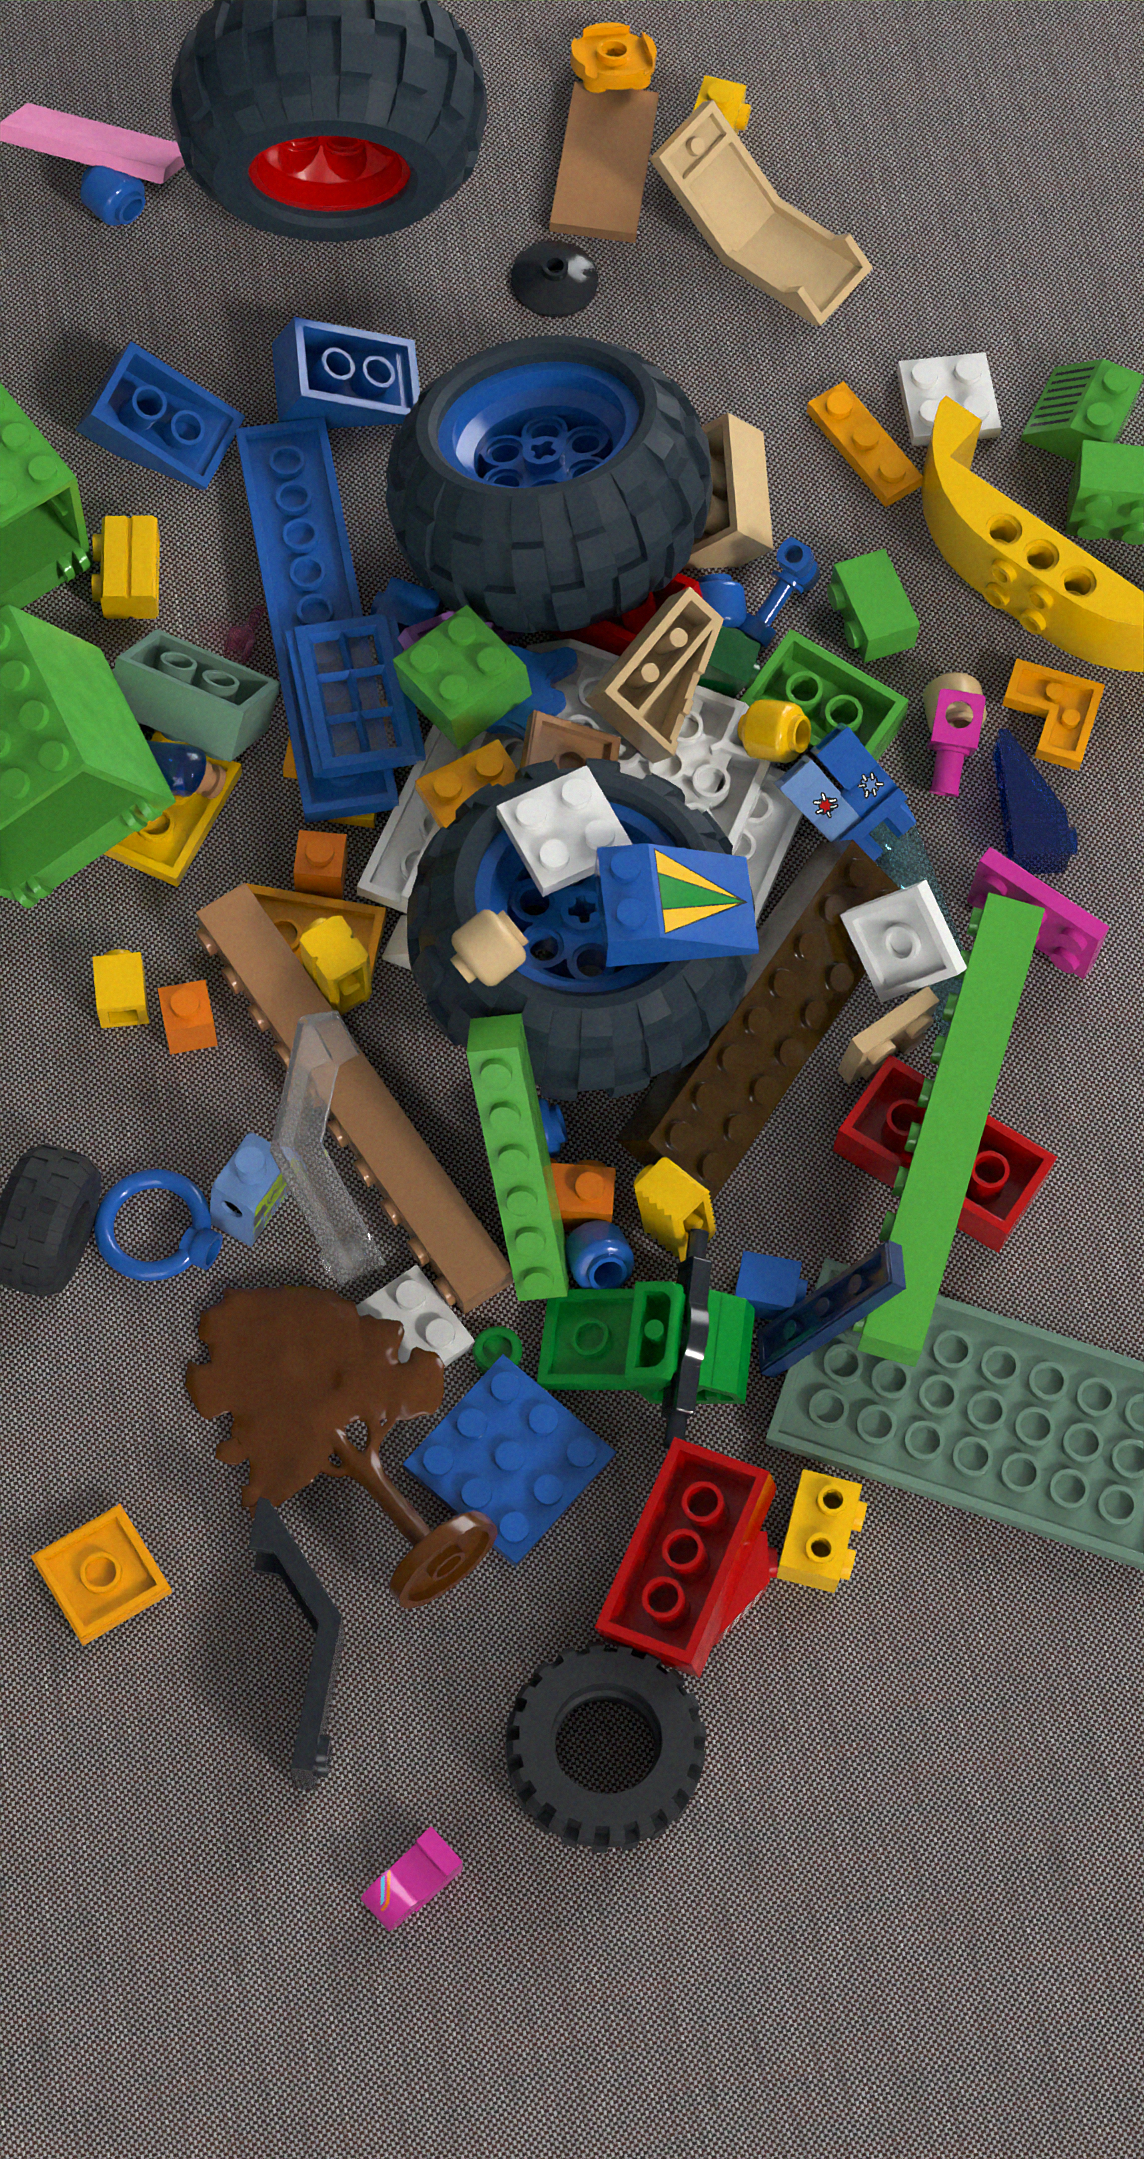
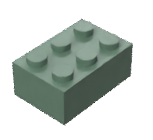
M159 629L154 630L118 656L113 671L138 724H144L160 731L169 740L186 742L202 749L204 754L210 758L227 760L229 762L234 760L268 731L281 682Z

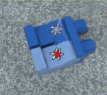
M842 722L810 750L842 786L839 790L824 775L813 760L806 755L774 783L830 842L853 839L873 861L883 852V849L869 835L873 829L883 822L899 838L917 822L904 802L908 799L907 796L897 787L890 776L862 745L853 731Z

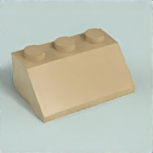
M726 413L701 427L709 443L713 490L702 538H694L690 560L683 569L740 567L774 550L764 434L759 429L734 415Z

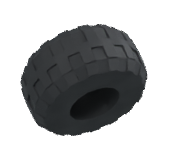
M46 1143L29 1148L27 1152L21 1155L9 1176V1180L0 1198L1 1285L45 1298V1296L63 1291L68 1282L71 1281L89 1241L101 1194V1172L91 1161L90 1157Z

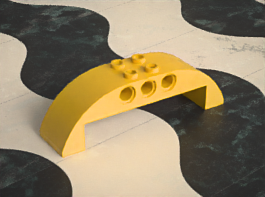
M946 395L939 402L923 467L921 486L924 516L932 539L944 559L963 580L981 593L991 606L1003 609L1020 621L1021 625L1028 632L1040 635L1068 654L1092 664L1120 671L1144 672V592L971 472L970 468L982 420Z

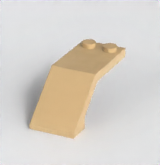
M713 100L702 102L649 158L721 263L814 326H821L873 269L851 234H833L778 196Z

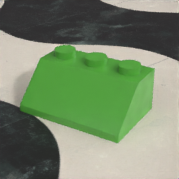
M792 629L789 630L759 672L752 686L747 689L740 699L741 702L746 703L749 707L755 701L761 699L788 701L799 705L805 716L810 720L811 738L808 746L811 748L842 722L853 731L876 761L882 756L905 723L909 699Z

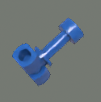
M793 537L786 539L777 551L776 560L783 570L781 573L776 570L772 571L771 576L777 580L776 584L756 615L753 616L746 613L745 621L737 628L747 638L761 644L760 646L764 648L768 647L777 633L770 625L792 591L798 594H802L803 591L807 592L816 585L820 577V568L818 563L814 561V554L811 548Z

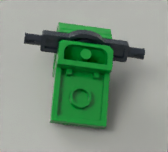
M690 1229V1231L688 1230L686 1260L682 1261L678 1266L676 1283L672 1281L636 1282L635 1289H568L566 1297L547 1299L537 1384L544 1390H637L650 1404H662L661 1417L667 1419L663 1447L669 1449L674 1437L685 1440L687 1418L694 1415L696 1404H745L755 1308L746 1298L709 1289L712 1264L710 1260L706 1259L709 1232L703 1229Z

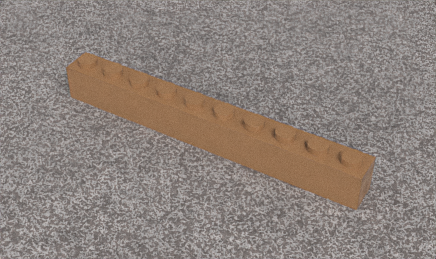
M244 882L197 911L196 916L200 929L195 932V936L209 957L217 954L225 965V968L220 970L224 980L235 995L242 991L251 1003V1006L246 1009L258 1030L263 1033L268 1029L275 1038L277 1044L273 1046V1050L279 1061L287 1071L295 1068L304 1082L299 1085V1088L305 1099L314 1110L321 1106L331 1121L325 1125L333 1140L340 1148L348 1145L357 1160L352 1165L359 1178L367 1188L373 1184L377 1187L384 1198L379 1202L382 1211L394 1227L399 1224L403 1225L411 1237L406 1242L410 1252L421 1267L429 1263L438 1277L433 1282L434 1286L446 1304L450 1307L456 1303L463 1315L511 1285L513 1283L511 1266L246 883Z

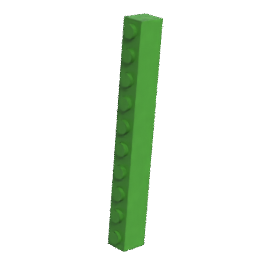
M990 892L983 909L973 908L966 935L975 937L971 951L962 949L960 953L967 969L954 976L963 979L959 994L949 992L941 1019L951 1022L947 1037L937 1034L929 1063L938 1065L934 1080L924 1079L917 1107L926 1109L922 1124L912 1122L904 1148L905 1151L913 1153L909 1169L899 1166L891 1195L900 1197L896 1213L886 1212L878 1239L885 1242L890 1240L902 1245L906 1289L854 1324L852 1331L861 1333L858 1351L912 1367L917 1365L927 1335L1045 908Z

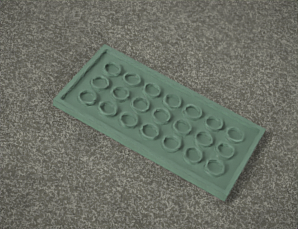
M825 1258L815 1291L849 1268L850 1265ZM937 1295L923 1349L916 1367L858 1351L861 1333L852 1331L853 1324L788 1369L765 1444L1144 1570V1362Z

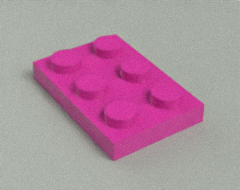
M989 847L979 860L967 902L972 904L973 908L983 909L990 892L1045 908L1035 948L1049 956L1052 963L1061 971L1069 974L1074 973L1081 979H1084L1093 968L1110 927Z

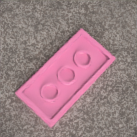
M30 103L25 104L0 122V141L92 166H106L130 176L159 184L164 183L184 166V161L176 142Z

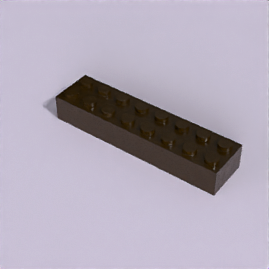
M853 839L818 844L757 933L759 954H753L744 993L731 1019L710 1038L708 1047L686 1066L673 1075L669 1070L661 1073L616 1139L644 1167L650 1164L655 1165L663 1157L669 1158L710 1191L709 1199H711V1202L714 1201L866 973L840 915L853 907L900 890Z

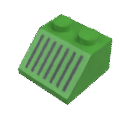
M1105 359L1055 367L1020 440L1075 463L1083 440L1117 443L1135 407L1144 375Z

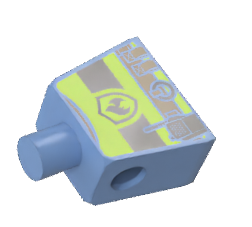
M249 1132L211 1188V1224L252 1247L301 1174V1169L292 1155L260 1136ZM233 1205L237 1206L242 1212V1214L236 1213L233 1210H231Z

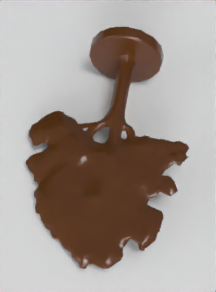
M284 1283L279 1288H224L222 1290V1300L206 1308L200 1314L198 1335L199 1339L208 1345L211 1361L198 1365L192 1361L185 1364L187 1366L185 1387L189 1391L191 1400L201 1417L211 1420L230 1411L234 1417L230 1428L232 1438L216 1444L215 1458L229 1465L236 1466L247 1458L249 1459V1484L240 1486L242 1492L241 1506L249 1507L250 1516L254 1519L258 1497L269 1499L275 1508L291 1498L303 1487L311 1484L315 1476L321 1472L336 1478L349 1476L357 1480L367 1490L400 1533L413 1546L395 1568L389 1582L390 1593L401 1607L412 1609L423 1606L444 1595L460 1583L480 1564L491 1550L497 1537V1526L487 1514L474 1510L459 1514L432 1531L386 1475L379 1458V1446L398 1420L409 1421L423 1415H432L441 1406L444 1395L443 1375L445 1365L436 1352L425 1351L416 1346L411 1350L408 1361L401 1363L398 1359V1350L405 1333L404 1325L401 1321L376 1319L370 1314L360 1316L354 1302L341 1298L335 1290L330 1288L321 1290L316 1288V1286L308 1287L305 1285L293 1287ZM381 1419H388V1420L384 1423V1425L381 1426V1423H380ZM356 1420L364 1421L368 1430L366 1447L362 1452L348 1440L345 1432L347 1425ZM333 1453L336 1454L342 1461L341 1464L338 1466L330 1462L328 1456Z

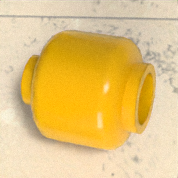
M761 699L755 701L747 709L746 714L741 716L738 722L737 733L740 741L743 742L745 751L750 757L777 763H789L807 749L811 738V724L799 705L788 701Z

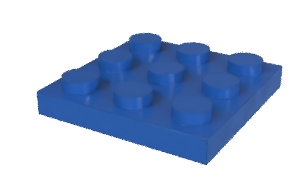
M502 1354L402 1464V1469L456 1516L474 1510L487 1514L497 1526V1537L492 1548L516 1568L614 1459L617 1452Z

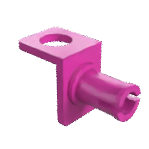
M945 688L939 691L932 735L927 742V749L937 752L930 793L947 797L959 796L958 790L964 757L972 756L978 748L986 701L984 695ZM963 702L971 708L973 718L967 727L955 728L947 722L945 712L950 704Z

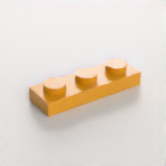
M844 381L808 402L806 411L885 508L922 486V474Z

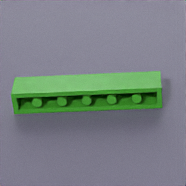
M520 1013L470 1019L466 1053L518 1301L566 1297L568 1295L569 1281L566 1238L522 1015Z

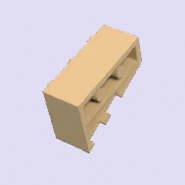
M691 587L669 596L585 699L594 710L653 764L673 757L679 744L677 742L678 735L685 716L690 714L694 703L692 700L700 675L705 673L724 618Z

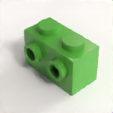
M885 548L834 564L831 582L827 584L828 599L835 611L840 610L845 621L844 633L847 642L852 649H858L863 662L866 663L915 647L920 623Z

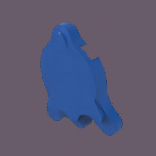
M507 645L526 665L532 695L485 731L493 734L512 735L524 742L527 719L533 710L552 716H557L566 707L565 695L562 691L551 687L553 684L573 674L578 668L577 654L570 647H561L550 652L536 653L519 646Z

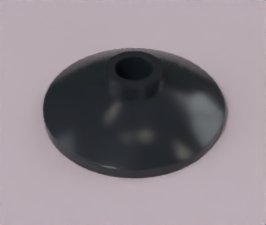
M546 241L529 247L518 256L511 271V286L517 300L529 311L545 317H566L581 311L593 300L598 288V271L594 261L581 248L567 242ZM549 270H559L560 272L554 273Z

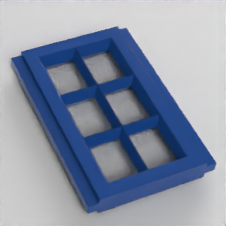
M386 613L303 625L294 627V630L285 631L314 778L323 777V779L403 767L415 765L419 761L426 760L415 704L401 690L392 661L403 652L402 645L397 639L400 634L395 614L386 615Z

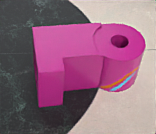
M430 1826L416 1840V1843L365 1891L360 1900L390 1932L412 1913L418 1912L463 1871V1861Z

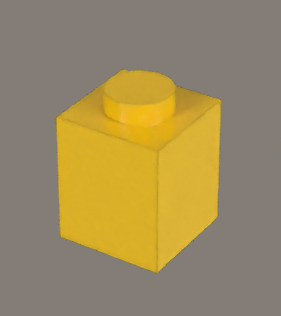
M116 949L106 952L104 956L92 957L96 1007L101 1029L149 1024L145 970L141 952L132 953L129 950Z

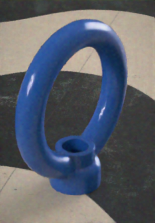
M142 1170L121 1179L105 1194L95 1216V1240L104 1260L118 1273L139 1281L168 1279L185 1271L192 1264L203 1270H208L215 1262L223 1242L222 1234L211 1230L210 1208L203 1192L190 1179L170 1170ZM158 1188L172 1191L185 1201L192 1218V1226L184 1233L179 1244V1250L159 1261H140L128 1256L119 1247L114 1235V1221L120 1207L131 1196L143 1190Z

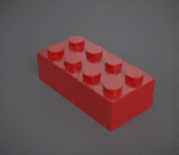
M889 1055L838 1129L833 1151L893 1188L899 1166L908 1169L913 1153L905 1151L904 1148L912 1122L922 1124L926 1109L917 1107L924 1079L929 1078ZM987 1115L956 1228L999 1254L1048 1179L1057 1156L990 1115Z
M674 1437L595 1624V1629L604 1642L618 1647V1642L633 1646L632 1653L645 1657L646 1653L652 1654L661 1659V1664L700 1679L777 1490L770 1471Z

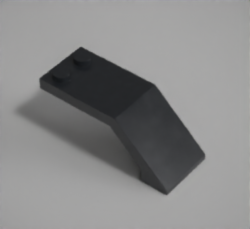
M258 1497L248 1546L249 1550L257 1551L253 1572L280 1577L316 1634L291 1764L295 1788L316 1791L318 1778H328L332 1761L333 1747H331V1736H327V1730L345 1641L342 1615L270 1500Z

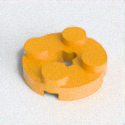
M606 22L590 25L583 29L581 38L576 40L575 37L571 43V68L578 77L583 79L584 88L593 93H602L607 89H645L650 84L651 75L656 65L657 49L651 37L642 32L641 38L629 33L630 26L622 23Z

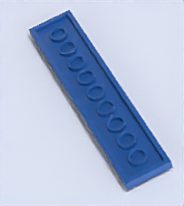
M325 416L235 429L305 823L393 810L395 806H399L393 768L327 779L313 777L285 638V631L294 630V627L363 616ZM367 636L348 639L354 669L373 666ZM339 640L313 644L319 674L345 670ZM375 676L356 679L362 709L381 708ZM347 680L322 684L328 716L353 712ZM383 717L365 720L371 751L388 749ZM356 721L330 725L336 757L362 753Z

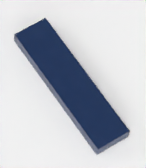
M887 1240L758 1330L760 1373L771 1378L777 1377L905 1290L906 1281L902 1245Z

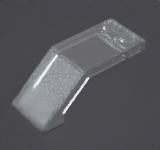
M337 1010L306 1014L298 1019L270 1153L322 1250L319 1253V1257L325 1271L332 1278L336 1277L339 1284L342 1285L371 1274L385 1266L386 1263L322 1143L339 1066L360 1054Z

